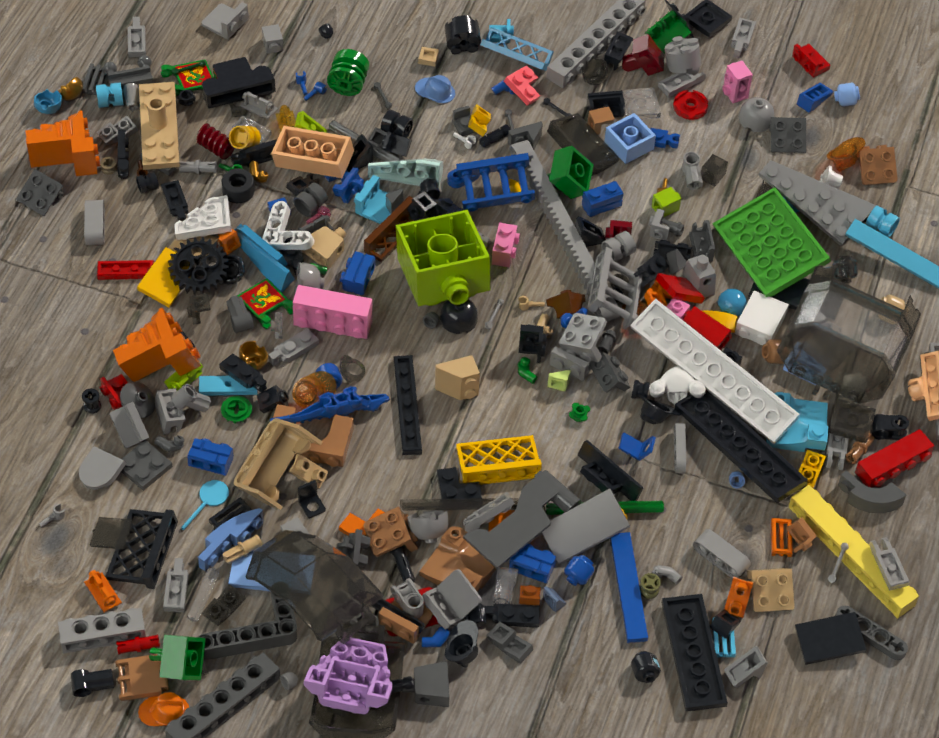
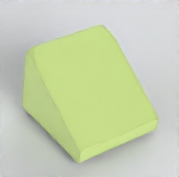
M571 370L549 373L547 387L566 392Z

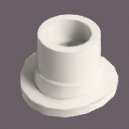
M829 165L823 174L820 175L819 181L838 189L842 183L843 176L834 172L832 166Z

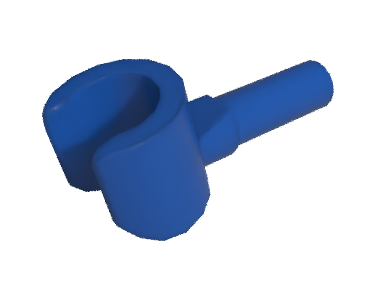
M303 71V76H298L296 72V83L300 84L303 95H307L305 86L306 72Z
M317 82L314 89L304 97V100L307 101L317 92L322 95L325 94L327 91L326 85Z

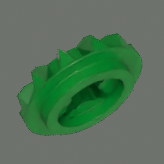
M229 397L222 403V417H225L227 422L233 421L236 424V422L241 421L243 423L245 419L250 418L252 405L245 397ZM238 405L239 411L237 414H235L234 410L235 408H237Z

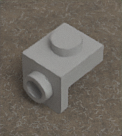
M657 209L655 215H651L649 221L651 226L649 236L661 240L668 239L670 229L668 226L661 225L664 210Z

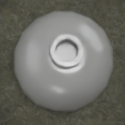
M761 97L748 99L743 103L739 112L740 124L745 129L746 127L750 128L752 132L768 130L771 124V117H774L773 106L768 100Z
M298 263L294 296L298 285L323 289L324 278H321L318 268L309 263Z
M444 510L423 511V514L419 516L417 513H413L407 517L410 531L418 539L425 540V543L437 542V538L441 537L448 528L447 511L444 512Z

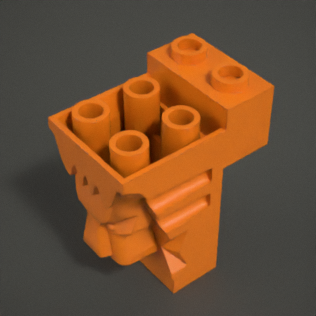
M78 111V113L69 116L68 120H61L54 124H41L39 130H25L31 168L74 163L76 176L98 174L97 167L100 166L99 156H95L99 155L98 145L94 144L93 137H90L89 129L85 130L88 128L87 117L83 118V111Z
M160 308L153 315L151 322L145 324L139 331L130 333L126 337L127 344H122L113 350L118 365L133 382L169 364L182 376L201 366L198 360L201 356L197 348L193 347L190 339H185L180 333L182 332L181 327L177 321H174L171 313H166L163 308Z

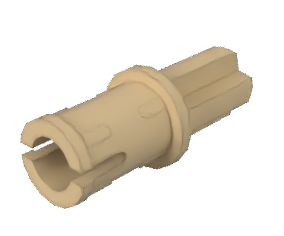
M254 535L244 542H238L237 546L222 554L225 562L231 563L242 556L246 557L249 552L261 547L262 541L258 535Z

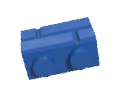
M613 181L583 192L582 207L587 215L592 217L622 206L624 193L618 183Z
M355 251L352 258L349 257L347 260V270L342 272L340 282H342V289L344 291L354 292L363 296L375 269V257Z
M195 438L188 453V466L226 476L233 461V448L225 443L216 444L206 438Z
M527 544L511 557L509 570L547 584L555 567L556 556L548 550L540 551L531 544Z

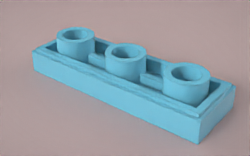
M199 376V393L206 396L258 394V390L254 387L245 388L230 376Z

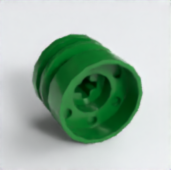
M352 49L338 51L334 56L332 67L327 76L329 87L334 92L344 96L359 94L369 71L367 57Z

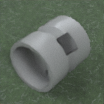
M623 231L614 238L611 237L603 241L601 244L602 251L605 247L612 249L611 258H613L614 262L621 260L623 256L627 257L636 252L634 239L627 231Z

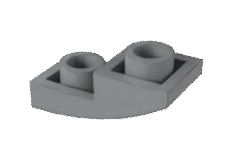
M125 116L114 125L111 122L96 133L106 145L118 142V130H125V137H129L138 131V128L128 116Z

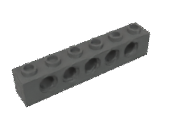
M264 652L259 656H254L244 668L236 670L226 682L222 681L213 692L204 695L199 703L187 708L181 717L169 722L165 728L166 738H206L280 679V668ZM252 675L259 676L257 678H251ZM242 688L240 691H235L234 689ZM221 700L226 701V702L223 703V704H219V703H218V702L221 701ZM204 713H209V714H210V715L207 716V717L201 716V715L204 714ZM187 726H192V727H193V728L190 729V730L184 729V728L187 727Z

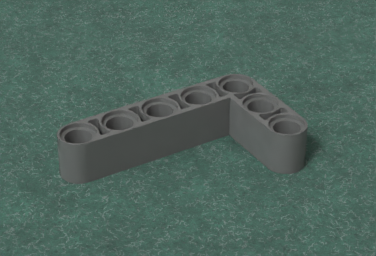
M278 583L271 589L275 621L199 635L198 637L206 638L205 645L209 646L204 648L203 660L286 646L296 642L297 623L288 586Z

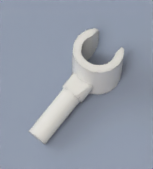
M456 132L453 134L454 137L465 143L464 145L467 149H470L472 144L476 143V137L473 135L463 137Z

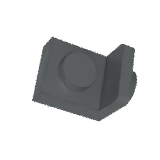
M469 106L453 110L452 122L461 136L475 133L474 130L468 127L471 117Z

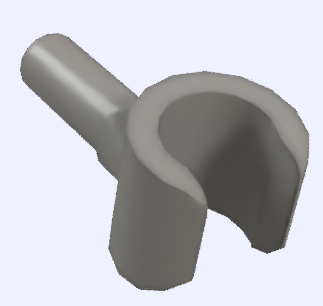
M61 504L54 505L53 513L39 523L41 528L54 519L61 520L64 518L65 509L60 511Z

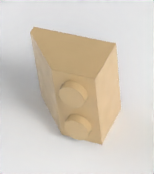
M472 355L436 364L435 389L459 400L471 399L479 395L480 372Z

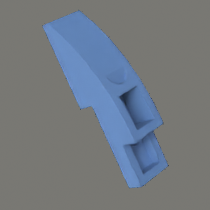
M258 508L239 514L211 532L205 538L206 549L198 556L199 568L206 572L210 566L213 567L217 563L218 558L224 552L230 549L231 545L237 546L238 542L248 540L251 533L262 526L264 521L263 510Z

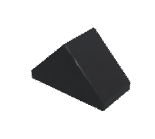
M361 134L353 143L354 152L347 167L348 172L353 167L359 170L369 163H373V146Z
M580 216L576 218L575 227L586 247L600 245L606 240L601 227Z

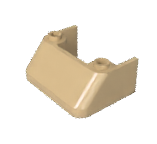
M275 418L269 422L235 476L234 485L266 505L281 510L283 506L277 503L280 495L276 485L295 454L306 453L311 447V442L321 445L323 442L302 426Z

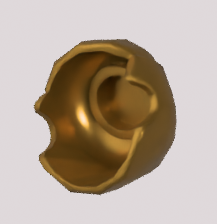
M74 77L68 84L62 85L61 89L57 91L62 95L63 100L71 101L80 95L83 83L78 77Z
M246 341L240 345L239 358L258 370L267 364L268 353L264 346H257L256 341Z

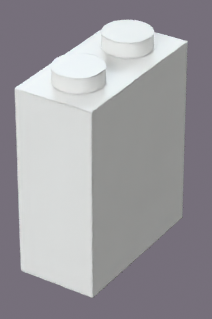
M753 291L737 322L735 334L757 342L760 345L766 344L768 340L775 338L786 317L789 304L769 296L765 297L764 294Z

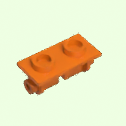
M96 570L90 571L89 579L84 581L103 613L122 604L104 574L96 572Z

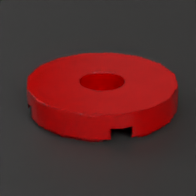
M684 90L675 96L673 108L678 116L688 120H696L707 113L708 100L704 94L698 91L688 92V90ZM688 103H693L694 106H689V105H687V104H688Z

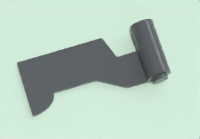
M547 470L539 471L533 480L522 488L516 510L490 532L484 529H476L463 535V539L498 569L551 525L543 506L552 501L563 512H567L580 505L582 501Z

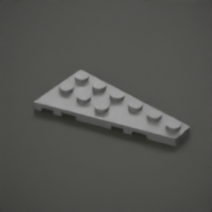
M772 160L758 174L772 188L776 187L786 200L840 246L847 240L848 237L845 234L854 219L863 222L874 207L877 206Z

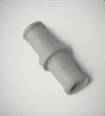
M200 160L195 162L180 161L179 171L180 173L195 172L196 174L201 172L216 173L217 162H201Z

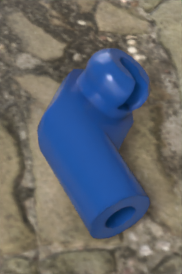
M504 80L491 88L495 95L503 90L510 92L512 95L515 94Z
M439 627L433 637H422V647H441L449 637L448 629L445 630L443 627Z

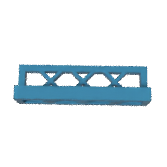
M490 27L486 40L482 39L480 44L483 47L547 71V66L554 51ZM494 32L500 35L502 41L498 43L490 42ZM513 39L517 47L510 50L507 47L506 41ZM529 45L533 53L526 56L521 48ZM542 51L548 53L545 63L539 61L537 54Z

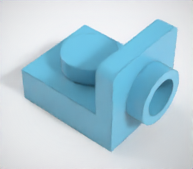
M507 19V25H489V30L490 27L514 35V25H511V19ZM494 32L490 42L502 41L500 35Z

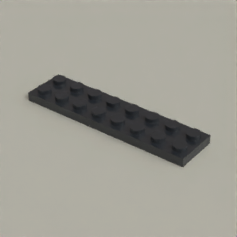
M708 390L705 391L704 396L701 398H696L690 394L675 403V409L681 412L682 416L776 503H779L807 485V478Z

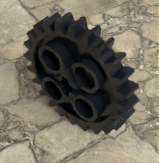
M194 237L193 242L187 239L186 245L180 243L181 249L174 248L176 254H170L172 260H168L170 266L168 270L171 273V280H173L175 286L179 284L180 290L185 288L187 294L193 290L194 295H196L197 291H200L203 295L206 289L211 293V287L217 290V283L223 285L222 278H227L226 272H229V266H227L229 265V259H227L228 256L224 252L223 247H219L218 242L212 245L211 239L205 242L204 237L200 241H197V238ZM212 262L216 263V264L213 265V266H209V265H208L209 263H212ZM184 266H189L186 270L182 269ZM199 276H204L203 279H196Z

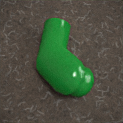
M522 357L518 362V374L531 384H534L538 376L530 371V359Z

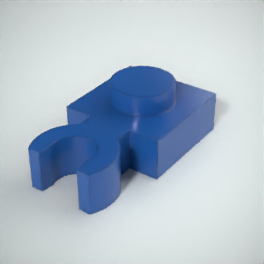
M650 129L656 135L654 147L665 148L666 145H669L672 148H678L679 134L668 135V130Z

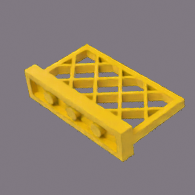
M533 435L456 444L462 473V483L479 481V484L482 485L533 479L542 470L541 459L538 457ZM530 442V446L527 449L520 446L521 443ZM502 445H508L511 448L508 451H506L500 447ZM484 447H489L492 450L489 453H486L481 449ZM469 449L473 452L468 456L461 450ZM515 450L522 452L520 457H517L512 453ZM495 452H498L503 456L497 459L493 455ZM479 454L484 458L479 462L473 457ZM526 456L533 458L532 460H523ZM507 458H510V459H512V460L515 461V462H506V463H505L504 461H505ZM488 460H490V461H492V462L495 463V464L485 465V463H486ZM468 462L476 465L471 467H465V465Z

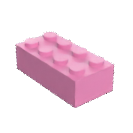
M298 285L293 300V323L301 328L367 339L372 325V299Z

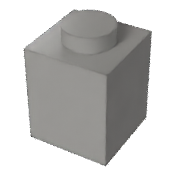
M279 24L262 27V40L266 54L283 51V37Z

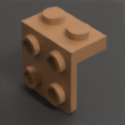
M880 145L870 149L869 146L860 147L854 153V160L860 161L863 185L895 183L897 181L894 147Z
M399 506L366 521L363 525L366 535L371 538L370 546L372 552L377 557L402 545H406L410 552L418 550L416 544L418 538L410 531L407 517L409 515L408 513L404 514Z
M394 600L392 605L403 610L399 603ZM424 605L423 615L418 620L422 621L426 627L433 617V613ZM382 607L378 616L379 626L414 644L420 636L418 634L419 626Z

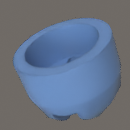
M739 471L732 472L729 476L730 485L736 489L743 487L745 484L744 475ZM738 476L739 482H735V477Z

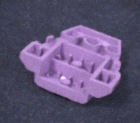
M344 636L330 649L328 656L323 655L317 666L312 665L309 668L304 679V686L311 694L318 696L322 706L365 715L371 707L379 708L387 704L392 692V682L389 679L390 669L387 667L386 647L384 644Z

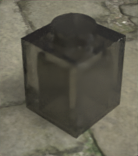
M712 154L701 168L702 180L715 187L726 174L728 161Z

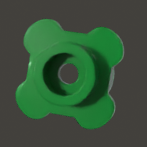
M573 403V409L569 413V417L576 422L587 421L590 407Z

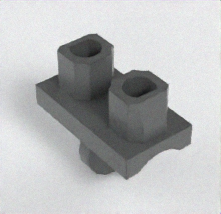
M356 529L354 533L349 534V537H343L342 543H337L336 549L342 551V558H346L345 569L351 570L354 567L363 568L367 566L368 556L360 554V548L365 550L369 548L371 538L362 535L363 530Z

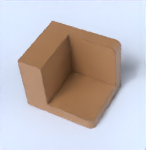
M609 106L589 111L588 125L593 135L601 133L602 124L614 122V116Z

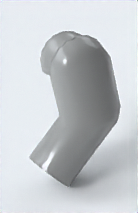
M657 565L651 572L660 579L662 575L668 577L676 585L683 578L669 566Z

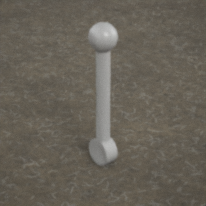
M503 299L497 300V306L489 321L485 322L486 329L492 328V322L500 306L504 304Z
M847 543L841 544V552L833 573L828 577L831 583L837 580L836 573L845 550L849 548Z

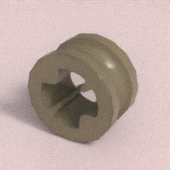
M104 157L100 161L101 171L104 174L111 175L117 171L115 158Z

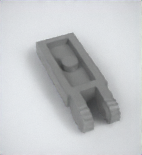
M692 68L687 69V73H676L660 81L658 87L669 98L704 81L706 74L704 72L697 74L700 68L692 71Z
M831 419L826 451V468L832 466V456L840 457L837 466L838 470H843L848 448L849 422Z
M509 493L502 494L464 519L462 525L465 531L468 533L479 529L481 524L491 522L497 514L510 510L515 503Z
M888 538L881 539L883 551L880 550L875 540L870 541L871 552L889 591L908 586L910 583Z

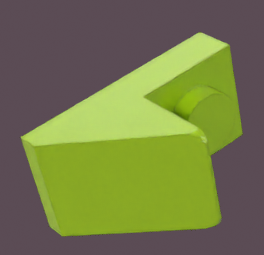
M304 111L297 113L296 128L327 133V129Z

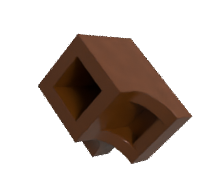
M563 290L559 295L546 299L547 307L555 309L558 319H561V316L565 313L573 315L586 302L585 294L571 292V290Z

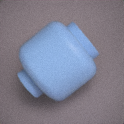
M852 82L839 84L837 91H834L835 102L839 101L842 107L856 105L858 100H860L859 87L855 86Z

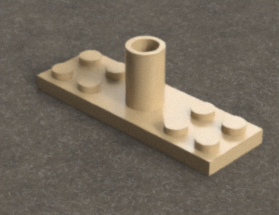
M175 82L139 84L143 170L180 167Z

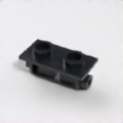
M667 240L655 241L653 255L659 252L667 260L666 254L678 249L687 261L690 259L691 255L688 254H691L692 247H688L689 245L685 243H678V245L670 244V241Z

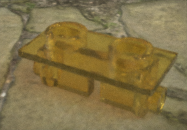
M282 105L279 113L275 114L280 132L283 126L295 127L296 122L293 111H290L287 105Z

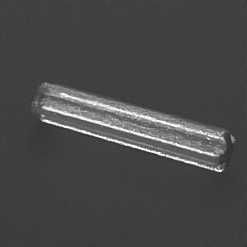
M214 567L207 569L189 610L187 618L192 622L199 621L219 575V571Z

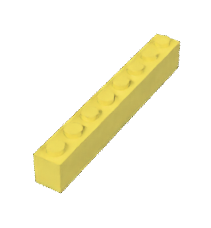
M808 485L791 496L789 508L799 518L802 517L817 537L837 557H839L841 552V544L847 543L849 545V548L845 550L842 562L897 619L916 606L919 595L913 587L908 585L889 591L869 544L862 539L859 532L854 531L848 525L846 519L841 517L831 504L821 497L817 490Z

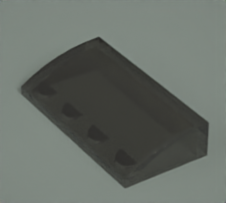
M578 113L550 121L547 130L550 136L561 148L573 146L594 164L592 176L606 170L619 161V157Z

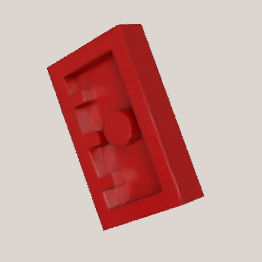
M799 44L794 45L792 57L813 78L830 70V64L810 44L803 47Z
M120 374L108 381L104 376L101 377V386L99 387L102 394L108 396L111 407L114 410L123 407L120 401V392L123 386L128 383L124 376Z

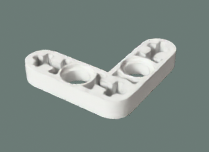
M284 201L276 202L271 209L262 239L276 250H307L314 245V238L310 232L285 231L290 208ZM280 222L277 228H272L275 223ZM287 238H292L289 243H284Z

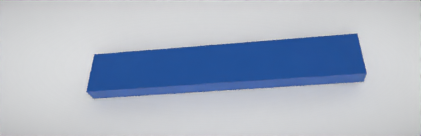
M630 532L618 533L610 537L626 639L627 643L648 641V633Z

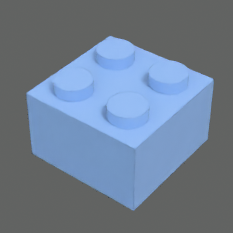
M633 113L606 127L604 142L627 164L654 150L656 135Z

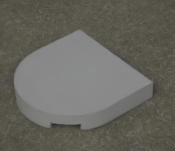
M94 446L79 468L80 480L87 488L92 490H98V488L106 485L109 486L120 474L126 462Z

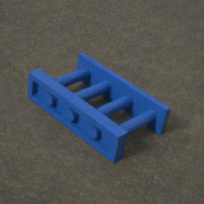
M528 153L456 164L457 176L464 178L467 200L462 201L463 209L472 212L478 210V208L517 202L529 203L535 200V190L528 191L525 168L529 166ZM509 169L518 170L521 192L510 193L507 176ZM498 171L500 173L503 195L492 196L489 174L490 172ZM480 174L482 175L485 197L474 199L471 177L472 175Z

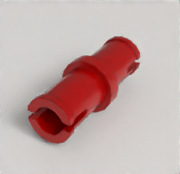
M156 634L141 638L135 636V639L116 641L118 655L134 651L140 653L142 650L151 649L152 647L160 648L159 635Z

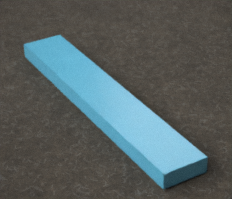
M854 219L845 236L939 289L938 265L859 220Z

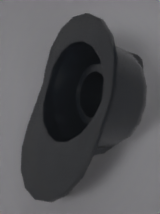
M642 396L644 403L641 408L640 418L650 424H661L670 414L682 415L681 412L668 404Z
M465 620L456 624L449 634L445 649L446 659L456 662L464 668H467L468 664L478 655V626L475 622Z

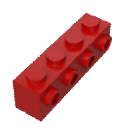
M919 429L859 461L855 474L865 486L870 488L879 487L886 480L898 477L901 472L913 469L919 462L929 460L932 457L935 445Z

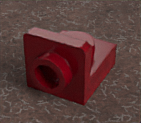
M610 220V227H606L605 238H614L623 231H627L631 235L632 222Z

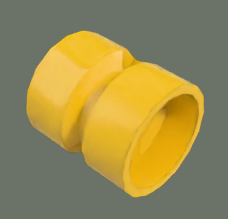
M236 126L229 133L230 144L236 149H246L259 145L261 140L259 130L253 126Z

